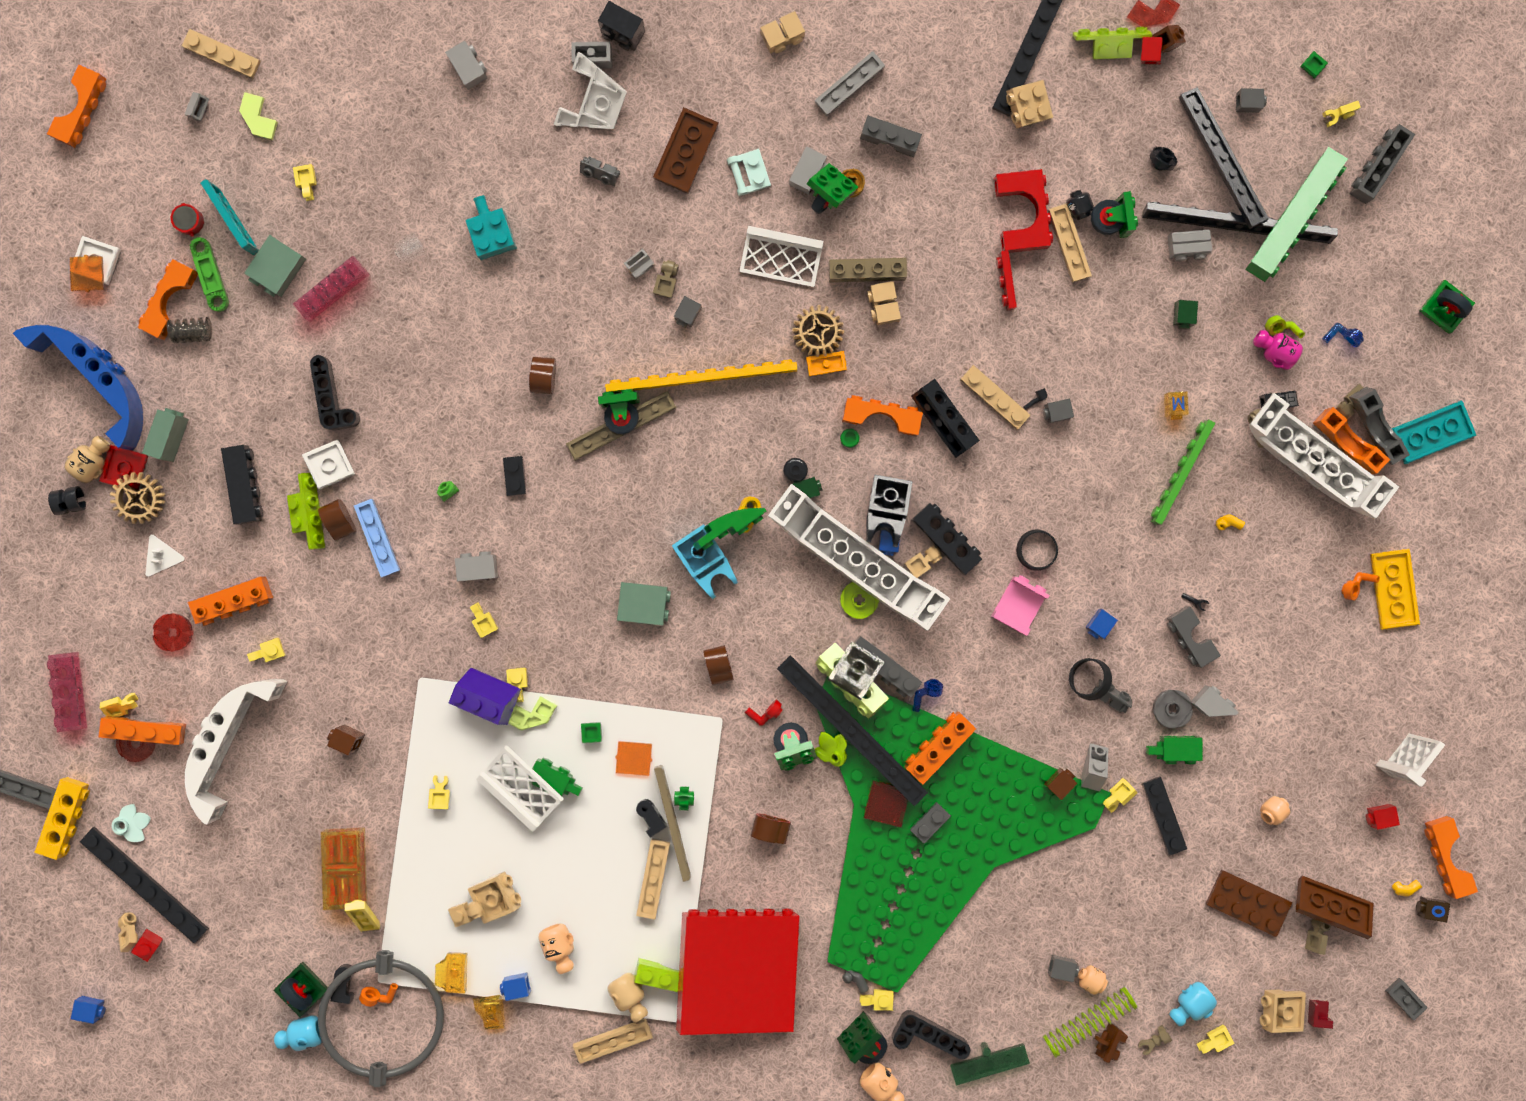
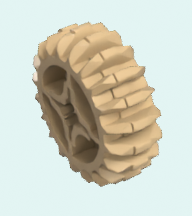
M821 305L817 306V311H814V307L810 306V313L803 309L805 316L798 314L797 318L800 321H794V325L799 328L792 329V332L798 333L793 336V339H800L796 346L799 347L803 344L804 346L801 351L805 352L808 348L809 356L812 355V351H816V357H819V351H822V354L826 356L827 349L830 353H833L834 350L831 346L833 345L835 348H838L839 344L836 341L842 342L843 340L841 336H838V334H844V330L838 329L843 326V322L836 323L840 316L838 315L833 318L832 316L835 311L832 310L830 314L827 313V306H825L824 311H820ZM817 316L828 319L831 324H821ZM811 318L813 327L802 333L804 323ZM816 324L817 327L823 329V331H821V337H819V335L814 334ZM834 330L832 340L825 344L824 334ZM805 338H815L819 346L808 343Z
M132 472L130 477L127 474L123 475L124 480L117 479L119 485L112 486L116 492L110 493V496L115 497V499L110 500V503H116L117 506L113 507V511L120 510L117 515L118 517L125 515L124 521L127 522L131 518L132 524H135L137 520H139L140 524H143L145 519L150 522L152 521V516H159L157 511H162L163 508L158 504L165 503V500L160 499V497L165 496V493H159L158 490L163 487L162 485L155 486L158 482L157 479L150 481L151 475H147L144 479L143 472H140L138 477L135 472ZM137 482L145 485V487L139 491L134 487L131 488L129 484ZM124 490L126 491L125 493L128 496V502L126 504H124L123 501ZM150 491L153 498L151 506L149 505L150 502L147 500V495ZM141 494L140 501L133 503L136 499L135 495ZM135 506H139L141 509L144 508L147 512L135 513L132 512L130 509Z

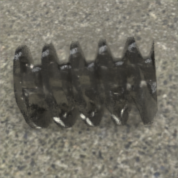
M202 317L198 318L197 323L194 318H191L190 324L187 319H183L182 324L179 319H175L174 324L172 320H168L167 332L174 344L179 342L187 343V341L190 343L194 341L202 342V340L206 342L210 341L212 337V323L208 317H206L205 323Z

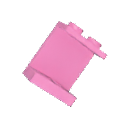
M1019 575V577L1012 578L991 617L1027 636L1031 630L1029 626L1039 608L1050 595L1045 593L1046 589L1039 585L1034 587L1028 584L1030 580Z

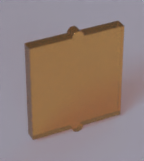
M84 255V257H70L71 291H85L89 293L90 291L104 290L103 256Z
M618 741V751L615 756L617 759L616 773L649 776L650 763L653 760L651 758L652 744Z

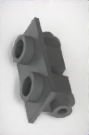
M590 156L588 158L584 157L583 161L581 160L580 173L588 178L600 180L605 185L615 187L616 178L619 177L621 172L617 167L605 163L604 167L600 168L602 162Z
M1099 679V685L1098 687L1095 686L1092 693H1094L1100 688L1103 680ZM1111 684L1109 691L1100 698L1105 703L1111 698L1112 701L1109 703V706L1120 713H1126L1129 707L1132 708L1131 696L1125 691H1118L1113 684Z

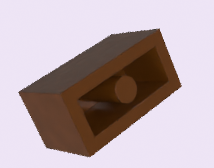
M344 724L330 731L327 740H329L327 746L343 754L351 755L358 751L365 734Z

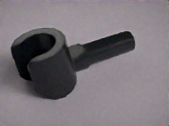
M1045 388L1035 392L1037 398L1024 406L1026 410L1047 398L1048 395Z
M1185 593L1181 596L1195 604L1198 610L1206 611L1201 608V603L1209 604L1207 600L1196 599Z

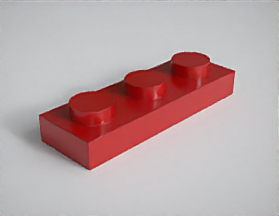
M1009 250L1001 251L999 257H996L997 269H1001L999 286L1004 290V295L1001 296L1003 307L1006 306V311L1015 310L1017 305Z

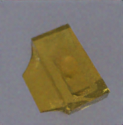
M448 952L446 957L435 965V986L441 987L449 993H466L467 953Z
M494 995L473 998L475 1011L483 1019L485 1030L503 1029L505 1017L502 996Z

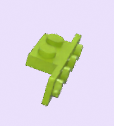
M1121 27L1117 28L1116 31L1099 28L1094 32H1090L1089 29H1079L1078 32H1073L1075 40H1093V59L1132 58L1133 38L1152 37V32L1147 30V27H1136L1135 30Z
M299 473L300 493L287 495L292 533L306 532L309 550L325 548L322 521L318 513L320 506L317 486L311 473Z

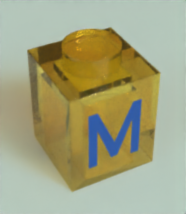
M1188 391L1164 394L1165 417H1171V420H1182L1183 416L1189 415Z

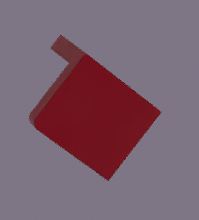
M1309 999L1308 1023L1311 1026L1333 1029V1020L1328 1017V1001Z

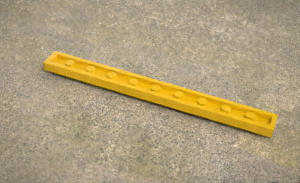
M791 359L782 360L781 364L773 365V362H764L762 366L754 367V364H746L740 369H735V366L724 367L723 371H716V368L705 369V373L687 371L686 375L678 376V373H669L667 377L659 378V375H651L645 380H640V377L629 378L628 382H621L620 379L610 380V384H605L606 392L618 393L626 389L636 391L797 372V362H792Z

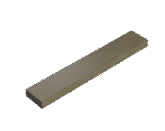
M668 391L635 407L639 415L638 424L635 429L676 409ZM604 423L566 443L576 461L624 435L610 431Z
M662 765L655 766L654 771L683 882L688 881L691 878V873L664 768Z

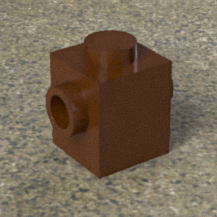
M1168 25L1152 35V37H1162L1161 53L1170 52L1186 43L1184 31L1179 25Z

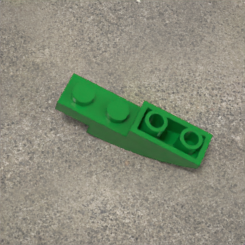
M748 508L725 514L708 523L704 527L708 534L696 541L693 546L697 551L701 548L706 550L714 544L712 540L716 537L722 539L729 533L732 536L736 533L741 535L749 529L747 525L751 522L755 525L764 519L762 515L767 511L765 508Z

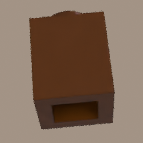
M1059 768L1044 785L1062 800L1077 784L1074 780L1076 776L1068 769L1064 771Z

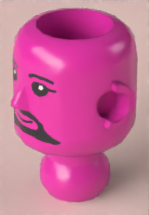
M1260 330L1253 340L1254 346L1265 349L1264 357L1267 361L1271 362L1274 367L1284 370L1291 369L1303 352V346L1284 333H1278L1271 337L1267 331Z

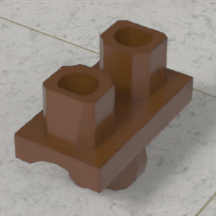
M1108 1023L1102 1035L1095 1034L1094 1039L1098 1041L1095 1054L1107 1063H1110L1111 1060L1118 1061L1120 1051L1116 1047L1118 1043H1126L1128 1035L1115 1024Z

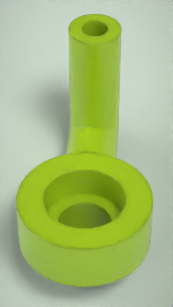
M1279 315L1270 317L1265 324L1266 331L1272 336L1283 332L1284 329H1290L1300 339L1305 336V332L1293 321H1285Z

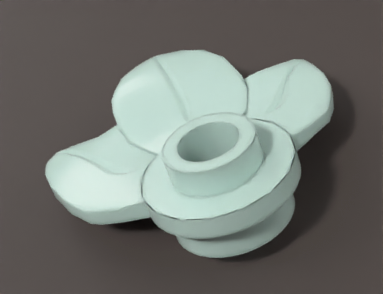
M130 804L123 807L119 817L113 820L112 830L117 835H124L130 842H140L145 839L141 829L149 824L151 818L145 813H136L135 804ZM120 822L125 824L124 829L119 827Z

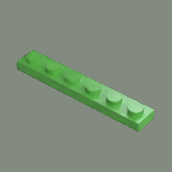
M1208 419L1198 424L1195 430L1197 432L1195 439L1189 441L1186 447L1188 449L1186 456L1180 458L1177 473L1174 472L1169 479L1171 484L1168 490L1165 489L1160 496L1162 501L1159 507L1156 506L1151 513V517H1153L1152 523L1156 525L1163 524L1215 422Z

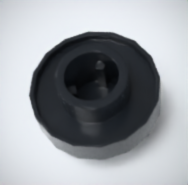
M1154 147L1149 155L1153 167L1158 171H1171L1178 162L1174 152L1166 147Z

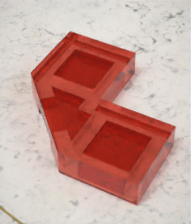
M1138 0L1127 18L1141 27L1167 23L1171 20L1180 4L1174 0H1160L1153 10Z

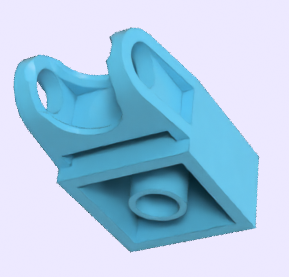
M703 524L673 544L672 547L695 581L714 599L716 596L711 586V580L716 574L726 575L734 584H737L738 581L726 556L715 540H712L714 543L712 546L703 551L702 556L694 555L696 550L693 544L708 534Z

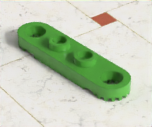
M196 237L191 241L190 250L204 295L207 299V304L212 310L222 312L228 307L229 300L211 244L202 237ZM203 242L205 249L199 253L196 250V246L198 243ZM216 297L222 298L223 304L220 307L214 306V299Z

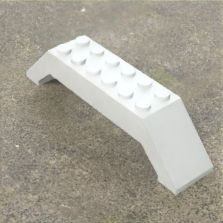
M792 484L768 515L803 547L889 609L927 631L950 600L949 597L938 589L913 576L827 514L805 493Z

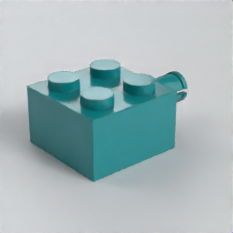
M485 196L475 197L473 200L479 215L465 221L477 257L480 260H484L517 249L505 211L502 208L489 211Z

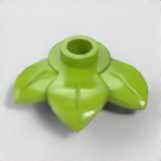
M821 732L819 736L820 746L815 748L817 757L823 762H830L836 767L842 766L847 759L845 752L847 743L844 736L840 733L833 738L828 733Z

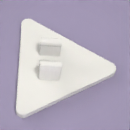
M149 536L146 576L149 577L185 560L181 554L156 536Z

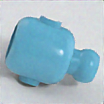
M1195 982L1192 985L1190 984L1186 990H1182V993L1178 996L1180 1006L1172 1009L1169 1015L1178 1026L1185 1025L1189 1017L1195 1021L1202 1018L1206 1019L1212 1015L1213 1009L1217 1005V1000L1203 983Z
M312 1015L292 1021L288 1025L287 1031L281 1030L275 1034V1046L278 1049H285L290 1045L294 1051H301L320 1045L322 1041L318 1029V1017Z

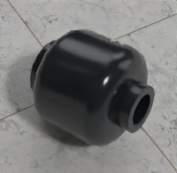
M1081 189L1070 193L1071 197L1066 200V204L1072 217L1080 220L1090 216L1094 208L1090 194L1088 192H1081Z
M800 458L789 459L783 467L784 477L791 483L804 480L808 473L807 464Z

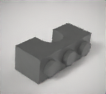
M868 115L860 139L876 145L879 143L890 145L896 149V152L914 158L922 134Z
M1185 606L1167 618L1169 621L1167 623L1168 628L1179 637L1177 642L1183 650H1187L1189 654L1187 658L1193 666L1196 665V667L1202 668L1221 656L1211 639H1205L1199 643L1192 639L1191 633L1193 628L1201 622L1190 606Z

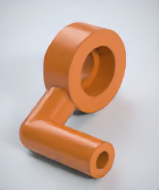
M1362 572L1356 573L1353 581H1347L1342 587L1344 598L1356 600L1360 592L1361 581L1378 583L1380 576Z
M392 983L387 995L380 994L374 987H365L361 991L359 1000L368 1007H373L378 1002L389 1004L393 1001L398 985Z

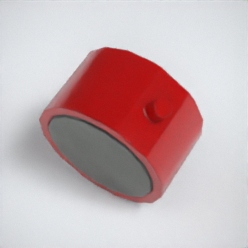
M181 203V205L176 206L170 216L173 227L185 235H190V237H194V234L199 233L204 225L202 213L189 204Z

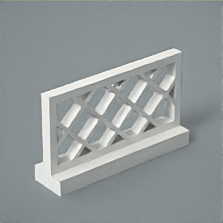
M748 226L739 272L814 287L824 241ZM750 238L758 240L762 245L754 253L749 248ZM762 241L769 242V243H767L766 245H763ZM775 243L781 251L771 257L765 247ZM780 245H785L787 247L782 249ZM794 247L800 255L790 261L784 251ZM764 249L769 259L760 264L754 255ZM799 249H804L806 251L801 253ZM808 251L817 252L816 260L808 264L803 255ZM783 253L788 263L778 268L773 258ZM753 256L758 267L753 270L744 269L746 260ZM802 257L807 266L797 272L792 262ZM771 260L777 270L772 274H767L762 266ZM790 264L796 274L787 278L784 277L780 270ZM813 264H815L814 272H813V270H812L811 267H810V266H812ZM807 268L813 274L811 282L803 281L799 275ZM779 271V273L781 274V276H777V275H774V274ZM795 276H798L800 280L792 279V278H794Z
M1409 733L1389 760L1384 761L1380 759L1376 766L1392 778L1422 787L1426 782L1421 777L1445 744L1438 740Z
M508 746L476 778L532 832L564 799ZM505 753L511 758L512 763H504L503 755ZM500 767L501 775H498L491 768ZM505 768H512L513 776H507ZM517 768L523 769L526 777L518 776ZM507 780H514L515 788H512L507 783ZM519 781H527L528 789H520ZM532 782H537L540 785V790L532 789ZM521 793L529 794V801L521 797ZM533 794L541 795L542 802H534ZM546 795H551L556 802L547 803ZM535 807H543L544 815L542 816L536 811Z

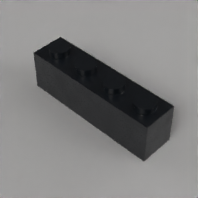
M244 444L221 448L233 524L241 525L262 521L263 508L258 502L260 490L255 484L257 471L252 466V460L254 459L253 450Z

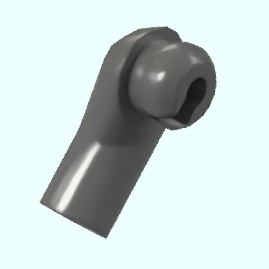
M852 970L845 971V974L842 976L845 983L855 982L861 993L869 990L862 974Z

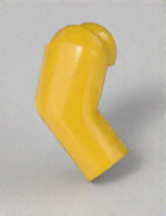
M1231 514L1222 516L1216 521V526L1219 530H1225V528L1230 526L1241 530L1245 525L1244 521Z
M1414 880L1407 886L1402 885L1399 881L1392 885L1395 894L1405 897L1411 896L1422 888L1417 880Z

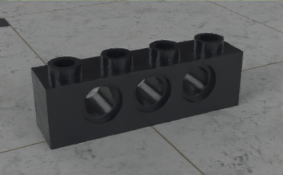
M933 379L911 395L914 402L955 458L980 441L936 379Z
M928 503L912 520L963 575H966L982 560L980 557L981 552L975 546L971 547L967 543L968 538L961 531L958 533L953 528L955 524L948 517L945 519L940 514L942 510L935 503L933 505ZM933 518L938 519L940 522L938 529H933L930 526V521ZM946 532L951 533L953 536L951 543H946L943 539ZM960 546L966 550L964 557H959L956 553L957 548Z

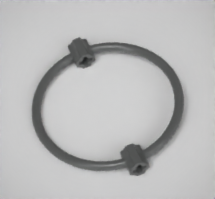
M389 950L377 951L376 959L357 963L339 974L325 991L318 1011L319 1034L328 1054L344 1069L356 1075L368 1077L369 1085L373 1087L386 1085V1078L402 1075L420 1065L435 1049L444 1025L443 1003L434 983L427 975L413 965L393 959L394 952ZM375 967V973L380 975L392 973L393 967L404 970L418 978L426 986L434 1000L436 1026L433 1036L427 1047L418 1057L401 1067L387 1070V1064L383 1062L370 1064V1070L356 1066L342 1057L329 1039L326 1028L328 1003L334 991L345 979L363 969Z

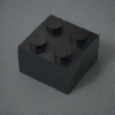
M608 1L598 19L599 28L604 39L610 42L615 40L626 51H629V49L636 50L645 33L642 18Z

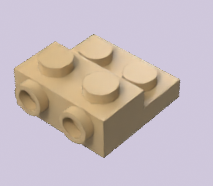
M1044 80L1006 91V100L1011 107V118L1016 129L1053 118Z
M505 871L468 888L472 900H478L483 906L484 911L482 912L484 915L481 916L484 924L510 914L521 907V896L519 893H515L512 887L513 879Z
M1280 989L1265 990L1264 995L1261 997L1263 1015L1260 1016V1024L1262 1029L1271 1033L1303 1031L1306 993L1302 991H1283Z

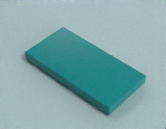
M207 179L200 182L241 248L252 255L258 253L259 249L220 188Z
M1463 400L1391 428L1402 439L1410 454L1402 459L1404 464L1477 436Z

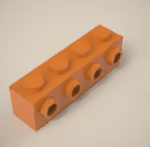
M261 576L190 601L188 605L195 624L206 626L215 623L214 619L221 617V620L233 616L232 613L238 610L239 613L249 611L252 605L257 604L260 607L269 604L268 600L272 599L273 595L266 576Z
M957 711L956 713L952 712L945 719L947 722L943 727L938 726L932 733L933 737L929 741L925 740L919 746V752L916 755L911 754L905 761L907 764L904 767L922 785L976 730L960 712Z

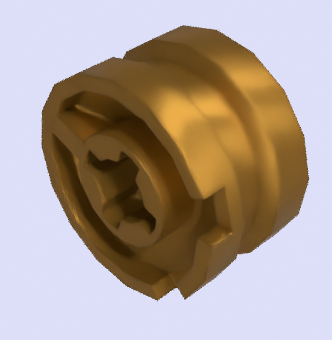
M846 169L842 174L854 181L858 186L857 191L849 197L854 198L863 191L865 177L857 169Z

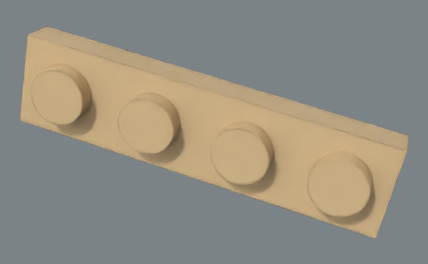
M189 29L182 44L183 48L252 79L261 62L259 59Z
M1067 204L1049 209L1048 213L1051 215V222L1072 283L1091 277L1092 275Z
M974 365L960 379L1017 430L1030 417L1027 411Z
M651 838L636 916L656 919L670 842Z
M644 1018L636 1023L633 1022L574 1043L573 1049L581 1064L649 1040L653 1036L647 1019Z

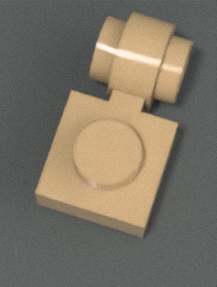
M933 545L925 551V557L920 552L904 563L913 576L918 578L931 569L928 562L934 564L942 559V553L938 547L935 548Z
M478 900L469 904L464 902L448 909L455 927L469 923L484 915L482 912L484 911L483 906Z
M131 912L124 913L118 920V927L121 929V932L118 934L120 952H129L138 940V935L135 931L136 916Z

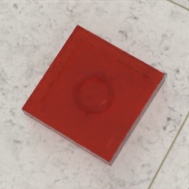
M872 780L863 817L902 827L908 800L892 784Z

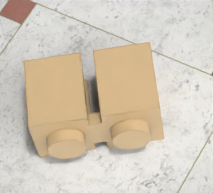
M795 11L779 18L781 22L779 25L775 20L760 27V33L770 54L773 52L776 54L786 49V45H797L803 41L802 38L805 37V30Z
M894 281L871 285L870 291H867L869 303L872 302L874 310H871L872 321H876L877 326L899 322L901 317L898 302L878 305L896 301Z

